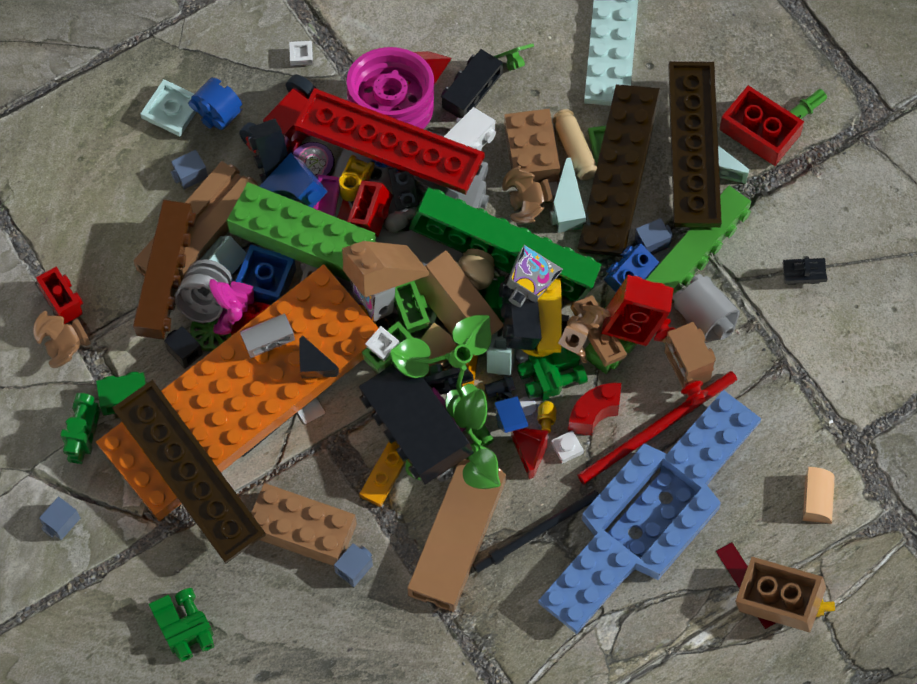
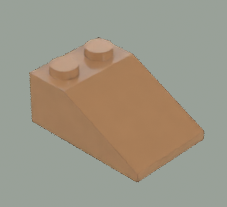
M362 241L342 248L343 271L364 297L429 275L427 268L407 245Z

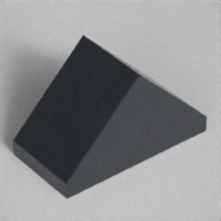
M303 335L299 338L300 373L302 379L337 377L340 374L338 366Z

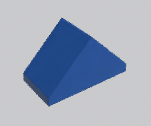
M518 396L495 402L497 425L504 433L529 427Z

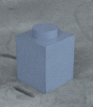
M196 149L171 161L173 170L170 173L176 184L180 182L183 189L191 187L208 177L206 166Z
M661 218L636 228L635 241L638 245L642 244L652 255L670 248L671 238L673 237L672 231L668 225L663 223Z
M59 496L39 517L43 525L41 529L51 538L55 535L60 540L81 519L77 510Z
M353 543L334 564L335 573L355 587L373 566L372 554L365 547H358Z

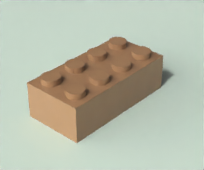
M266 483L263 484L251 512L266 533L260 539L261 541L332 566L347 550L357 525L356 516L353 513Z

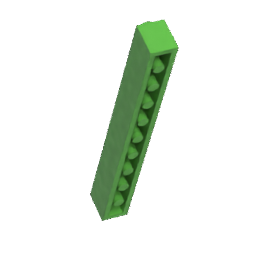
M728 186L720 195L721 228L692 227L646 280L663 283L665 286L674 288L673 295L681 290L683 286L688 287L698 269L701 271L705 268L709 261V256L712 253L717 254L723 245V240L726 237H732L737 229V224L740 221L744 222L751 213L749 210L751 200L731 186ZM619 339L624 350L628 353L636 346V343ZM591 342L585 348L587 361L606 375L611 369L615 370L622 362L620 360L604 367Z

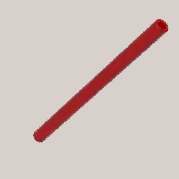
M729 371L703 390H707L708 394L702 403L693 405L692 403L687 404L685 401L577 474L582 484L587 483L737 381L734 372Z

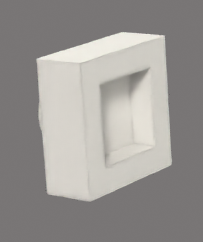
M312 41L289 42L291 66L313 65Z
M380 326L365 343V346L385 361L390 355L391 349L399 345L400 342Z
M573 430L551 440V445L562 464L584 453Z

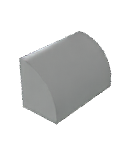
M285 313L240 331L250 358L295 340Z

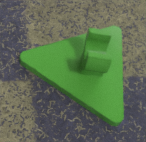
M534 44L520 46L494 57L498 59L506 56L507 68L511 71L525 66V62L519 55V52L534 47Z

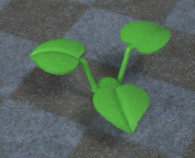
M488 315L470 316L458 322L452 331V339L458 346L443 356L429 359L431 353L429 346L418 338L406 339L390 351L395 367L401 373L411 378L426 376L429 372L428 363H435L448 359L453 367L460 368L456 384L457 389L451 390L445 399L446 410L452 418H454L457 403L464 396L478 389L473 384H466L461 387L464 371L467 369L466 364L471 361L473 356L485 353L490 347L491 330L490 316Z
M482 389L474 390L457 403L454 419L458 427L466 428L467 434L474 441V443L470 444L474 453L466 458L470 462L463 469L464 481L473 488L491 489L501 486L497 457L493 451L482 446V441L477 439L472 433V429H481L487 418V401ZM406 460V472L408 475L413 477V475L408 469V467L411 465L408 462V460Z

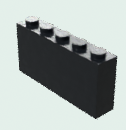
M393 364L358 386L362 393L359 398L366 409L372 408L374 413L371 415L378 426L383 424L386 430L383 433L390 444L394 442L399 448L396 449V452L403 462L408 460L411 465L408 469L415 480L420 478L424 485H426L474 453L467 438L423 377H408L401 373Z

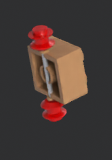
M666 318L656 332L654 341L666 343L664 352L683 387L681 394L688 395L686 399L687 404L698 405L706 399L705 396L708 394L707 390H701L700 387L711 380L714 362L716 361L714 352L711 348H707L704 342V333L701 328L697 329L694 322L675 329L674 327L669 328L668 325L671 323V320Z

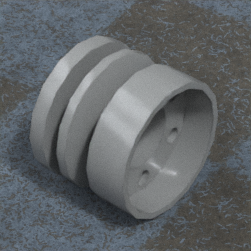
M204 259L192 263L175 294V303L178 310L192 321L200 323L212 322L219 318L224 309L214 298L209 282L211 279H214L217 282L228 283L231 287L230 284L233 278L231 273L216 261Z

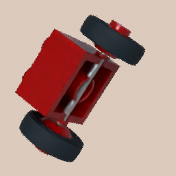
M298 74L293 75L286 82V89L289 93L263 119V122L276 119L282 130L288 154L294 152L302 144V141L307 136H310L295 130L294 124L316 87L305 77ZM249 122L243 126L239 134L246 146L252 151L248 138L251 137L249 128L256 124Z

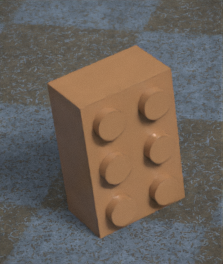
M550 108L504 114V129L511 169L521 166L520 170L535 175L533 178L534 182L541 183L548 179V182H558L560 178V165Z
M751 557L735 602L739 612L811 633L826 585L822 576Z

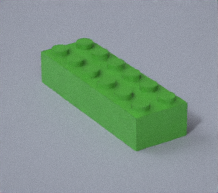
M249 182L246 184L227 219L231 234L317 269L324 264L334 276L351 282L350 278L343 271L342 248L362 241L376 242L375 233Z

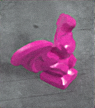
M211 279L209 282L211 292L218 304L226 309L222 311L217 324L213 326V332L218 335H227L232 331L231 325L241 319L242 313L248 310V305L254 303V288L251 285L234 281L231 282L230 287L228 283L217 282Z

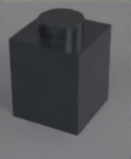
M183 326L178 330L171 331L164 340L167 351L184 369L203 355L201 345Z

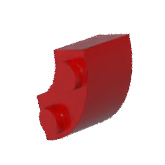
M622 383L603 384L581 396L572 409L568 432L573 430L574 434L592 436L594 427L601 420L607 417L618 416Z

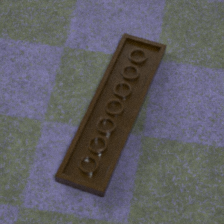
M669 61L674 227L721 228L714 62Z
M619 84L615 86L597 170L595 171L585 214L586 222L583 223L577 248L581 253L622 257L621 254L626 249L660 101V88Z
M153 379L113 407L117 416L225 564L266 535Z

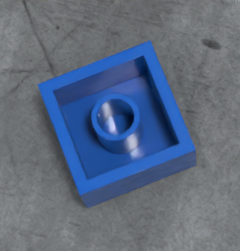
M250 245L235 282L253 286L254 301L272 305L288 292L296 272L295 259Z

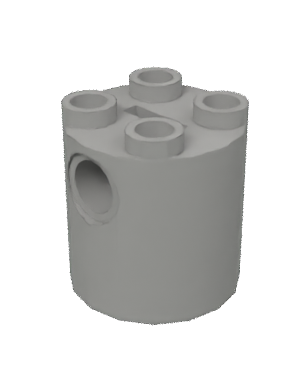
M698 274L691 279L688 287L677 291L673 295L674 309L683 315L687 324L694 322L697 329L701 328L705 336V343L723 340L735 330L740 310L713 284L710 277H703L701 274Z

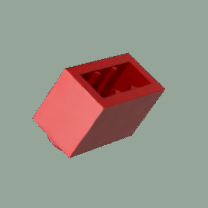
M362 180L347 222L375 233V237H379L384 220L388 216L393 195L383 183Z

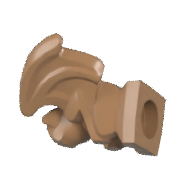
M517 166L504 176L502 189L503 191H507L511 187L517 189V191L509 192L511 195L510 203L514 211L521 207L522 210L519 213H512L510 215L511 220L518 224H530L536 221L534 218L544 209L540 205L543 202L552 203L553 197L548 179L543 180L541 183L534 182V174L520 170L521 166Z
M595 305L583 307V311L586 312L584 317L581 313L578 316H572L568 320L563 335L558 342L565 349L579 355L583 363H587L583 345L589 330L598 328L606 317L611 316L608 310Z
M44 311L37 317L34 323L33 333L38 344H41L45 336L51 338V340L45 343L47 353L52 357L49 361L51 368H58L68 363L80 345L88 346L91 344L78 319L74 320L72 325L64 324L63 317L48 316L47 311Z

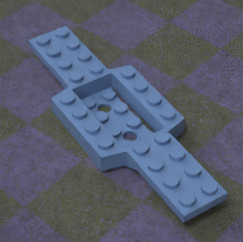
M723 390L667 454L647 444H643L583 512L582 521L592 532L594 538L538 600V604L574 633L578 634L624 579L635 570L659 580L719 510L721 502L710 490L708 484L760 424L761 418ZM660 468L659 475L607 533L605 531L606 528ZM663 492H668L672 495L673 500L669 504H663L659 500V495ZM632 527H638L642 531V536L639 539H632L628 535V530Z

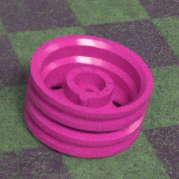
M397 47L374 49L360 56L351 65L347 74V101L424 129L430 122L434 111V75L429 64L412 51Z

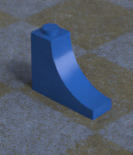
M292 153L259 186L291 200L304 202L311 208L328 192L306 163Z

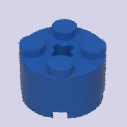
M211 77L191 97L188 104L201 115V121L206 127L211 129L214 126L223 130L243 110V108H240L242 102L228 85L223 88L219 85L222 81Z

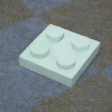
M163 79L140 113L141 118L180 137L196 114V111L188 104L194 93Z

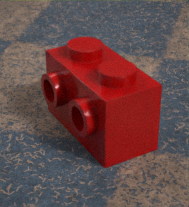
M57 266L36 277L40 291L55 315L64 318V324L83 315L81 305H83L82 299L77 292H72L70 280L66 274L62 275Z

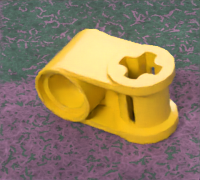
M355 155L350 156L339 179L340 196L342 199L349 202L355 201L361 181H369L375 166L374 162L367 163L357 159Z

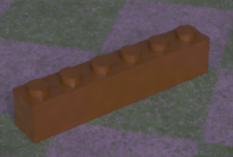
M163 200L133 324L136 336L164 340L166 332L170 331V312L175 310L174 295L176 289L181 284L180 269L184 268L186 264V254L184 252L185 248L190 246L191 234H189L190 227H194L196 213H193L190 203Z

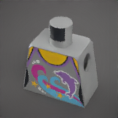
M524 245L518 253L506 284L514 290L509 301L517 307H521L526 298L536 302L563 269Z
M351 281L354 300L375 324L377 320L393 312L395 287L364 297Z

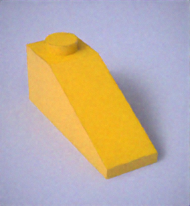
M556 278L538 298L542 339L537 345V352L561 353V345L558 344L561 338L562 323L561 278Z

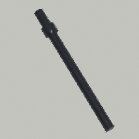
M596 490L592 491L503 547L488 552V556L473 564V568L479 573L492 564H499L508 554L590 505L599 493Z

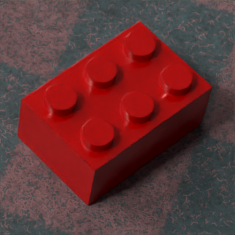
M748 85L722 115L719 130L770 164L776 166L801 136L804 121Z
M627 275L606 307L611 316L604 319L601 334L647 346L671 312L674 288L665 286L663 283L642 279L639 276Z

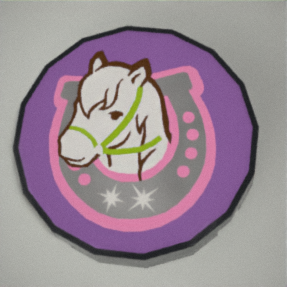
M307 142L300 144L292 152V154L306 163L315 176H318V174L331 176L335 170L333 153L322 143Z

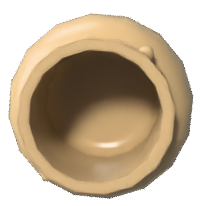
M468 249L463 253L464 256L457 261V264L477 290L486 289L494 278V258L485 251Z

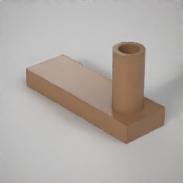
M593 295L572 303L570 308L575 316L581 313L584 317L586 312L583 311V307L599 305ZM602 322L598 328L590 329L587 337L605 367L624 359L627 353L618 338L601 334Z

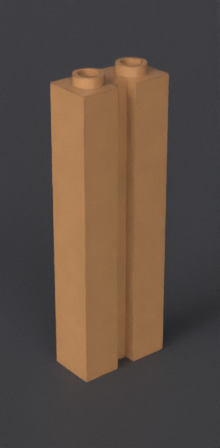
M221 161L185 202L191 204L193 213H196L194 227H190L189 231L191 242L189 248H185L186 264L184 268L180 269L179 274L181 275V282L189 266L200 260L220 236H225L229 231L227 219L246 184L249 182L258 186V183L252 177L240 176V171L232 164L227 165ZM154 238L133 260L136 270L144 276Z
M464 459L458 463L407 588L408 596L426 603L429 601L436 604L437 607L451 612L456 610L506 483V473H503L498 468L501 486L491 489H477L469 486L463 479V469L470 462L469 459Z

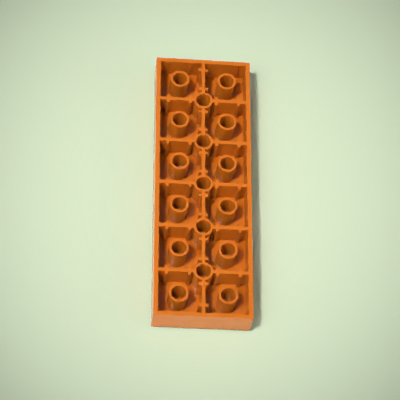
M323 264L161 392L220 472H222L364 360L362 352L367 348L365 343L379 328ZM285 313L295 340L250 358L240 331ZM302 335L338 366L340 374L337 377L302 379L299 338ZM123 422L96 441L101 451L158 521L182 504Z

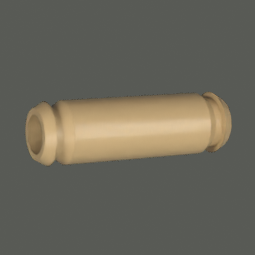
M569 109L560 110L553 116L556 131L568 158L571 157L577 178L589 180L595 176V171L597 170L596 162L580 126L573 116L574 113Z

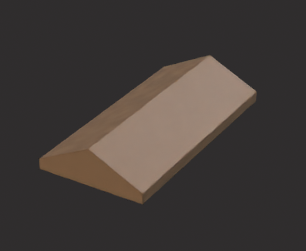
M447 250L425 265L429 271L428 276L414 280L418 292L424 295L428 305L451 334L458 322L475 315L490 316L491 336L504 326L503 322Z

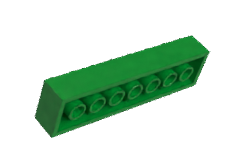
M428 187L409 226V230L461 253H465L468 249L485 251L494 258L495 268L509 274L512 271L518 253L526 245L563 269L557 277L561 278V295L572 302L584 299L594 286L602 265L592 257L575 253L573 249L557 245L547 237H539L531 233L527 228L517 227L510 224L504 218H496L488 214L484 209L474 208L467 205L461 199L451 198L439 189Z

